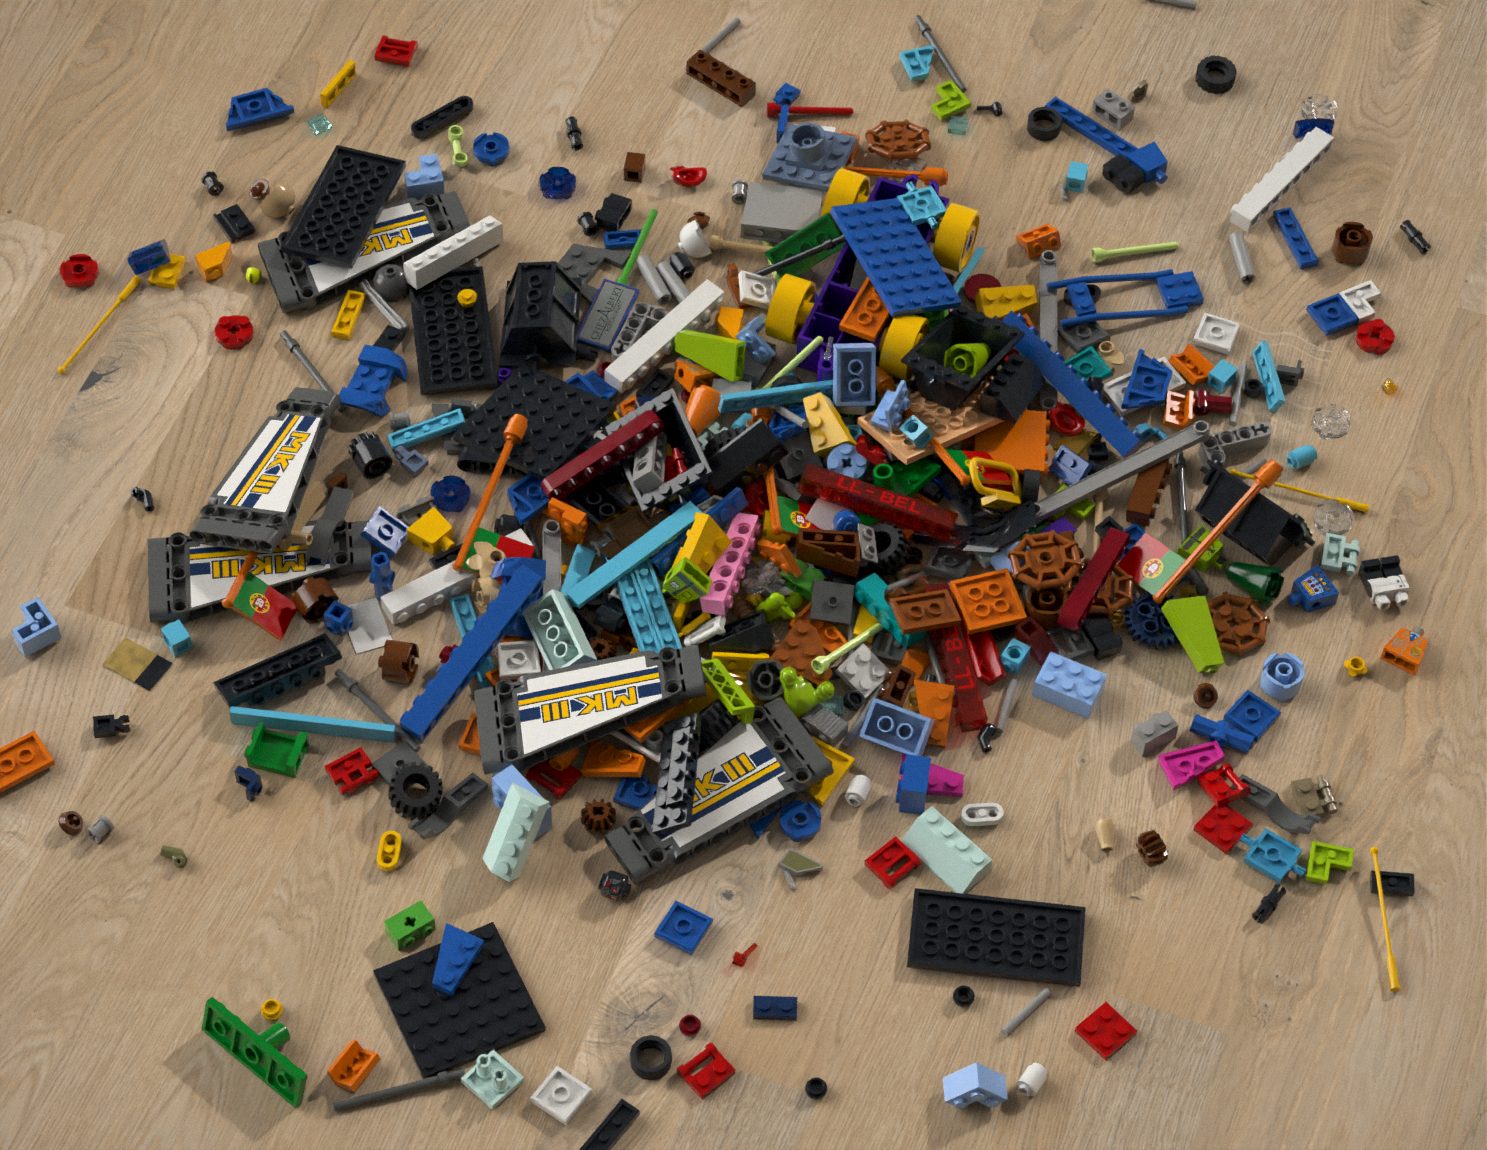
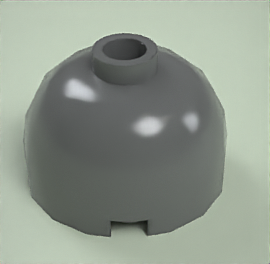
M389 264L378 269L374 275L373 287L387 302H397L399 298L403 297L404 299L408 296L409 284L405 278L404 269L401 266Z
M769 659L755 662L747 674L749 691L760 700H774L784 694L780 681V672L785 668L783 664Z

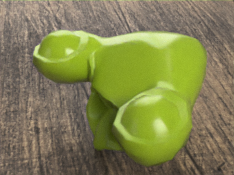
M777 592L772 593L769 598L758 605L756 612L764 609L769 623H774L783 618L794 619L795 613L792 610L799 608L803 604V596L796 592L789 594L788 597Z
M786 667L780 672V681L783 686L786 704L795 716L807 713L818 703L830 699L834 694V686L831 682L824 681L817 689H814L812 684L804 679L803 676H797L794 668Z

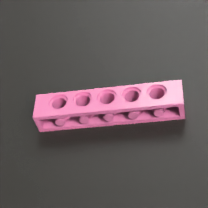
M738 513L734 516L726 534L732 543L714 563L709 578L712 579L707 595L700 597L702 612L726 616L728 609L732 607L733 596L739 590L740 579L744 578L746 564L750 563L751 552L755 550L757 538L762 534V524L759 522L758 515Z

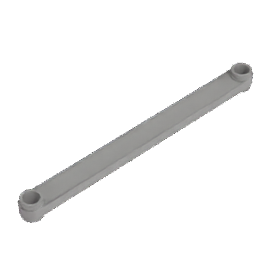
M1046 250L1042 253L1039 262V339L1042 341L1045 338L1052 345L1050 350L1055 353L1057 351V289L1047 290L1046 284L1057 281V257L1055 252ZM1046 379V384L1039 392V410L1045 411L1046 418H1050L1048 411L1057 407V389Z
M1197 421L1194 425L1035 502L1036 525L1042 520L1200 442L1207 441L1210 436L1209 424L1206 421Z
M556 520L546 521L542 531V560H546V580L543 581L542 596L552 589L559 592L561 590V527ZM542 656V672L548 671V666Z

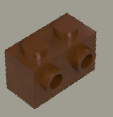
M900 664L892 671L888 670L884 677L885 686L880 688L877 698L902 708L916 672Z

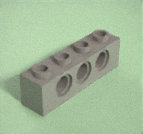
M663 431L635 450L632 483L643 494L649 493L664 483L668 436Z

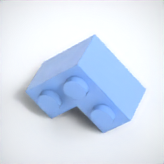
M437 154L419 156L420 170L404 173L408 199L415 198L420 200L429 193L436 196L444 194V180Z
M39 597L20 606L25 623L12 629L15 644L24 657L61 639L58 624Z
M977 1062L943 1077L945 1102L953 1105L955 1108H965L968 1104L975 1101L993 1108L1008 1100L1005 1075Z

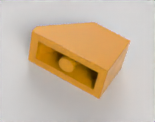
M228 241L195 255L197 268L206 282L224 275L233 256L231 243Z
M721 306L720 313H716L715 325H718V334L720 336L737 339L735 336L741 331L743 325L744 309Z

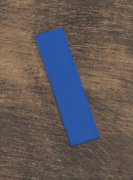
M1291 207L1273 211V217L1299 268L1304 269L1318 266L1319 261Z

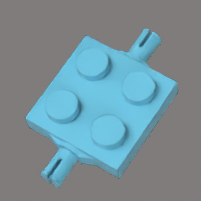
M910 181V184L907 182L905 187L909 192L897 196V199L908 214L910 221L915 225L928 222L933 230L937 229L939 224L936 219L944 217L947 209L932 186L917 189L913 182Z

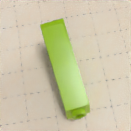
M683 330L676 333L674 340L676 352L731 382L743 379L746 341L691 330Z
M1197 596L1168 600L1161 607L1162 612L1198 673L1206 672L1207 674H1213L1218 672V669L1224 664L1206 597Z

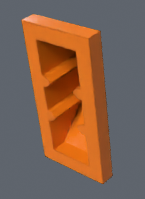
M914 647L907 650L901 665L916 672L914 680H919L931 661L928 652Z

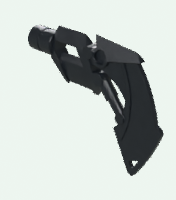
M938 457L936 463L941 466L943 474L941 479L949 494L956 498V501H952V503L968 526H983L985 528L989 525L1002 522L1006 514L1017 508L1015 506L1012 509L999 510L982 506L980 499L986 495L980 494L974 488L972 482L964 485L963 488L957 487L953 479H959L944 461ZM982 508H984V509H986V510H989V511H991V512H992V511L997 512V513H999V514H998V515L991 514V513H989V512L983 510Z
M1029 500L1006 514L1002 522L985 528L983 526L975 527L959 525L957 523L938 528L917 526L913 532V540L916 544L961 548L962 551L1001 552L1000 549L1015 542L1029 530L1036 528L1035 505L1033 500ZM947 536H952V537H956V538H954V539H949V538H946V537H947Z

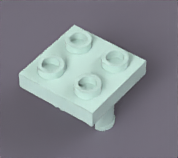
M492 1050L488 1055L482 1054L478 1056L477 1064L461 1078V1082L493 1110L524 1082V1077L498 1053Z

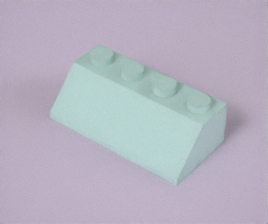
M552 589L523 611L522 614L549 670L597 660L566 594Z
M515 783L511 784L482 858L491 873L508 882L521 876L549 805V801Z
M933 806L915 820L901 840L931 872L955 893L966 894L991 872L992 859Z

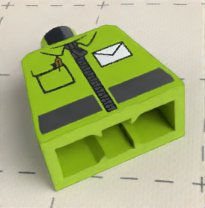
M1200 525L1178 548L1177 554L1187 560L1210 532ZM1216 539L1194 564L1195 569L1206 572L1213 565L1222 570L1228 560L1221 556L1223 543Z
M683 557L667 572L662 594L667 599L675 597L680 603H686L707 595L712 579L689 559Z

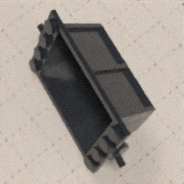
M556 261L517 264L511 280L507 281L499 368H518L522 363L539 370V367H567L575 365L582 277L571 278Z
M961 305L960 308H954L901 359V363L912 367L921 397L955 411L1000 366L1015 345L1025 336V332L1019 330L1016 326L1002 323L998 316L990 318L982 312H975L967 306ZM985 343L990 347L992 355L974 378H971L968 374L958 373L951 367H944V355L950 347L956 344Z
M673 388L663 392L644 405L641 404V401H636L637 409L630 411L624 417L613 421L605 427L608 435H610L643 412L653 410L664 423L663 432L668 436L667 443L670 444L672 450L680 448L681 453L684 454V463L688 470L646 494H643L640 489H636L632 483L635 451L620 460L643 513L654 507L671 512L668 506L679 503L685 505L686 500L691 496V492L701 486L708 493V476L713 472Z
M1208 459L1207 463L1211 470L1204 466L1200 469L1205 474L1203 484L1208 486L1195 511L1202 521L1215 528L1251 487L1229 473L1218 460L1214 459L1212 461ZM1259 492L1222 533L1270 567L1293 544L1297 548H1301L1305 543L1312 547L1316 543L1312 540L1311 537L1313 535L1301 516L1296 513L1293 516Z

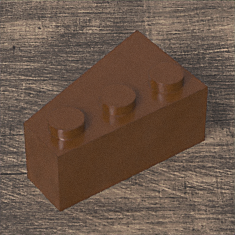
M798 529L795 543L796 559L857 578L860 565L858 532Z

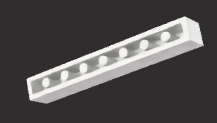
M1317 127L1311 132H1307L1301 142H1297L1293 150L1287 152L1280 163L1277 162L1270 173L1267 172L1262 181L1253 186L1251 192L1246 193L1238 204L1233 205L1230 211V222L1249 232L1331 150L1334 137Z
M708 279L605 369V382L616 388L621 394L626 389H630L635 381L644 377L652 366H656L663 356L671 353L675 346L674 340L677 332L683 330L695 331L699 324L707 321L716 309L719 310L723 306L724 291Z
M518 529L505 536L533 546L522 529ZM453 561L381 596V607L394 626L405 622L416 614L423 613L434 605L441 604L448 598L457 596L461 592L472 588L473 580L479 579L480 576L465 570L455 571L452 568V564L455 563Z

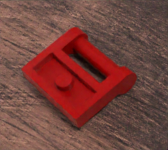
M382 35L374 55L375 61L410 67L414 53L417 51L418 41L412 40L410 42Z
M864 434L857 437L856 451L876 466L887 464L885 449L879 445L875 447L869 443L868 437Z
M550 759L530 768L526 773V778L530 781L534 780L552 792L553 796L558 800L563 798L582 777L581 771L572 765H569L567 769L561 772L555 770L549 764ZM542 772L543 774H545L561 786H556L555 784L541 776L540 773Z
M1224 763L1220 769L1197 777L1198 785L1217 807L1244 798L1251 792V788L1238 778L1229 763ZM1227 777L1237 789L1232 790L1223 778Z
M895 836L867 858L864 865L890 890L896 885L895 883L913 868L917 869L922 863ZM904 858L908 860L905 865L891 876L887 874L890 869Z
M711 1042L705 1046V1050L685 1065L681 1064L676 1068L679 1076L701 1099L705 1098L736 1074V1069ZM710 1056L714 1059L694 1076L689 1073Z

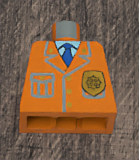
M679 357L675 361V367H677L675 379L690 393L695 386L696 388H699L700 385L712 387L713 378L720 379V375L691 359L685 360L683 357Z
M1414 626L1411 631L1401 628L1384 646L1380 659L1416 676L1428 642L1426 638L1422 637L1424 630L1418 626Z

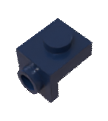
M238 766L234 771L236 783L247 787L245 790L247 800L252 801L262 791L261 777L250 768Z

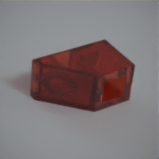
M1031 616L1015 627L1014 639L1030 646V655L1041 666L1045 663L1050 651L1057 654L1044 629Z

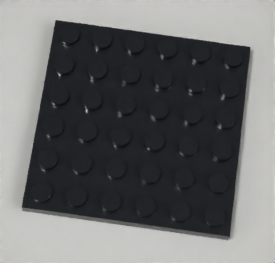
M522 363L453 434V439L460 444L498 460L506 443L503 433L508 421L514 414H520L527 418L528 427L521 443H516L513 446L506 464L543 480L567 464L617 410V406L613 402Z
M494 922L467 932L484 940V946L452 996L434 988L432 984L441 943L373 970V975L422 1079L437 1076V1073L448 1072L476 1060L482 1054L488 1055L492 1050L496 1052L546 1031V1027Z

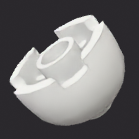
M696 220L688 223L681 229L679 235L681 242L678 245L682 253L686 252L692 258H702L712 253Z

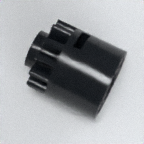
M373 431L369 435L367 432H364L351 440L352 444L348 445V452L364 478L375 479L388 472L393 460L377 434H374Z

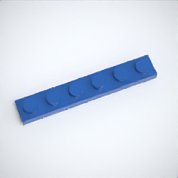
M736 487L705 513L710 515L720 528L748 505L742 489ZM692 526L650 560L658 576H665L671 569L680 547L684 546L688 537L686 533L688 530H691Z

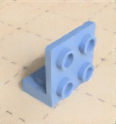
M763 313L751 320L735 336L738 340L746 341V348L752 353L753 359L761 364L776 354L758 334L765 327L763 323L767 317Z
M901 380L895 392L886 391L870 420L871 425L893 432L895 426H899L904 410L906 411L910 405L906 381Z

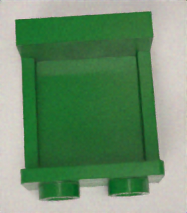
M260 722L258 728L253 730L250 746L248 745L245 749L244 757L247 759L248 767L296 778L309 746L308 733L299 731L296 737L267 730L264 723Z

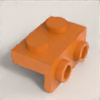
M1191 344L1186 346L1183 353L1171 355L1168 360L1174 369L1180 372L1187 382L1193 385L1207 382L1209 372L1215 367Z
M1189 390L1186 395L1167 391L1164 400L1163 425L1184 430L1189 424L1193 423L1194 413H1192L1195 405L1193 390Z
M352 1039L328 1069L327 1073L336 1086L355 1092L381 1058L378 1053L362 1048L357 1040Z

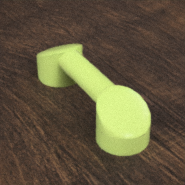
M452 125L448 131V139L453 144L454 149L452 164L459 167L466 166L468 156L461 152L460 147L463 129L458 125Z

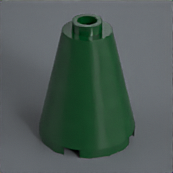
M1234 562L1226 569L1227 579L1266 607L1273 604L1270 601L1273 597L1278 598L1283 587L1284 577L1281 576V573H1284V571L1279 568Z

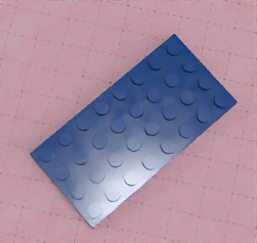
M897 198L833 206L831 208V215L892 318L961 307V299L916 225L912 224L908 214L904 211Z

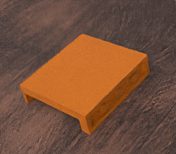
M1027 410L1016 424L1003 421L974 434V451L988 452L994 461L1012 465L1017 474H1024L1025 469L1040 470V484H1043L1044 476H1048V464H1045V461H1048L1049 449H1045V446L1049 445V435L1046 434V431H1049L1050 420H1046L1045 411Z

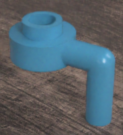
M1147 423L1140 424L1135 428L1142 436L1140 439L1142 443L1148 441L1154 435H1157L1160 440L1168 437L1160 427L1151 428Z

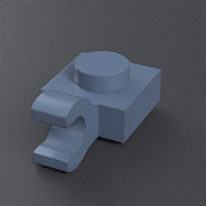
M402 445L395 449V452H397L395 457L401 461V466L414 476L429 465V461L416 450L408 452Z

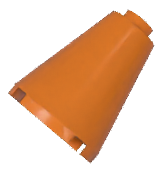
M706 385L693 388L685 410L696 438L723 414L718 409L720 393Z

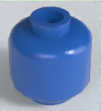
M850 510L838 512L833 519L835 531L857 532V524H861L857 515Z

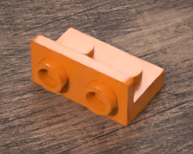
M1045 224L1016 235L1017 243L1026 248L1029 259L1042 255L1046 250L1053 251L1061 247L1059 230L1050 224Z

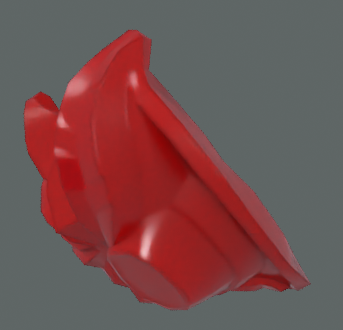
M676 166L670 168L673 171L671 177L673 182L685 187L700 185L707 176V170L703 167L685 168L684 166Z
M1057 402L1058 407L1048 411L1051 425L1062 434L1076 435L1085 427L1084 419L1077 415L1075 409L1068 404Z

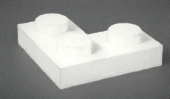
M1371 280L1339 292L1359 318L1358 324L1374 318L1376 312L1368 302L1380 298L1381 292Z

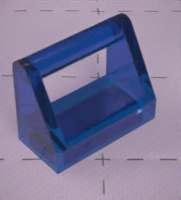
M165 239L129 253L127 258L135 275L171 262Z

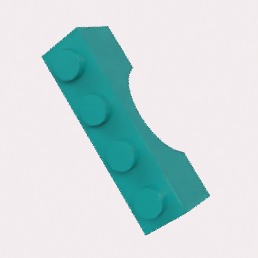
M876 573L857 582L853 596L899 643L908 648L924 638L926 631L903 635L891 607L885 601L888 585Z

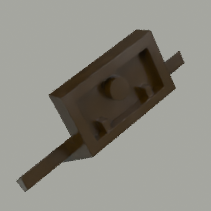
M627 506L596 525L599 532H608L613 538V541L598 550L610 560L667 517L663 511H660L647 519L639 506Z

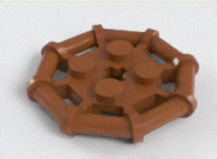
M906 119L895 122L881 121L878 126L872 130H867L865 133V138L868 141V151L887 158L888 161L893 159L915 160L918 155L930 150L932 147V143L929 140V130L926 127H919Z
M1055 530L1032 535L1027 533L1023 535V539L1008 553L1013 569L1012 576L1015 580H1020L1036 588V591L1060 586L1065 588L1076 573L1083 569L1084 564L1081 562L1078 551L1079 545L1076 541H1071L1055 533ZM1027 545L1030 546L1029 551L1023 552ZM1067 552H1071L1072 559L1066 557ZM1043 557L1050 559L1049 561H1042ZM1019 559L1025 560L1026 565L1020 568ZM1065 567H1071L1065 575L1062 574ZM1030 572L1033 577L1038 578V579L1036 580V579H1034V578H1032V577L1026 575V573ZM1057 577V579L1043 581V578Z
M1089 558L1084 559L1083 569L1078 571L1069 581L1068 586L1063 589L1067 593L1068 598L1075 586L1072 587V581L1078 582L1083 573H1079L1087 568L1091 561ZM1116 565L1113 570L1116 574L1115 578L1111 573L1094 602L1104 606L1093 605L1089 613L1112 616L1120 608L1130 605L1133 602L1132 589L1135 581L1133 576L1128 575ZM1119 585L1125 586L1124 592L1119 590ZM1114 598H1119V599H1120V600H1118L1117 602L1113 603L1112 605L1110 604V603L1113 602V599H1114Z
M1223 592L1222 595L1207 602L1221 651L1243 656L1244 653L1266 643L1265 637L1270 618L1262 612L1252 597L1245 598ZM1229 602L1244 605V607L1230 606ZM1222 603L1224 604V606H1221L1217 611L1212 609ZM1250 609L1258 619H1253L1248 610ZM1232 622L1236 625L1234 626V628H1232L1228 623ZM1259 626L1258 634L1252 633L1253 627ZM1244 639L1250 640V642L1244 645L1241 644Z

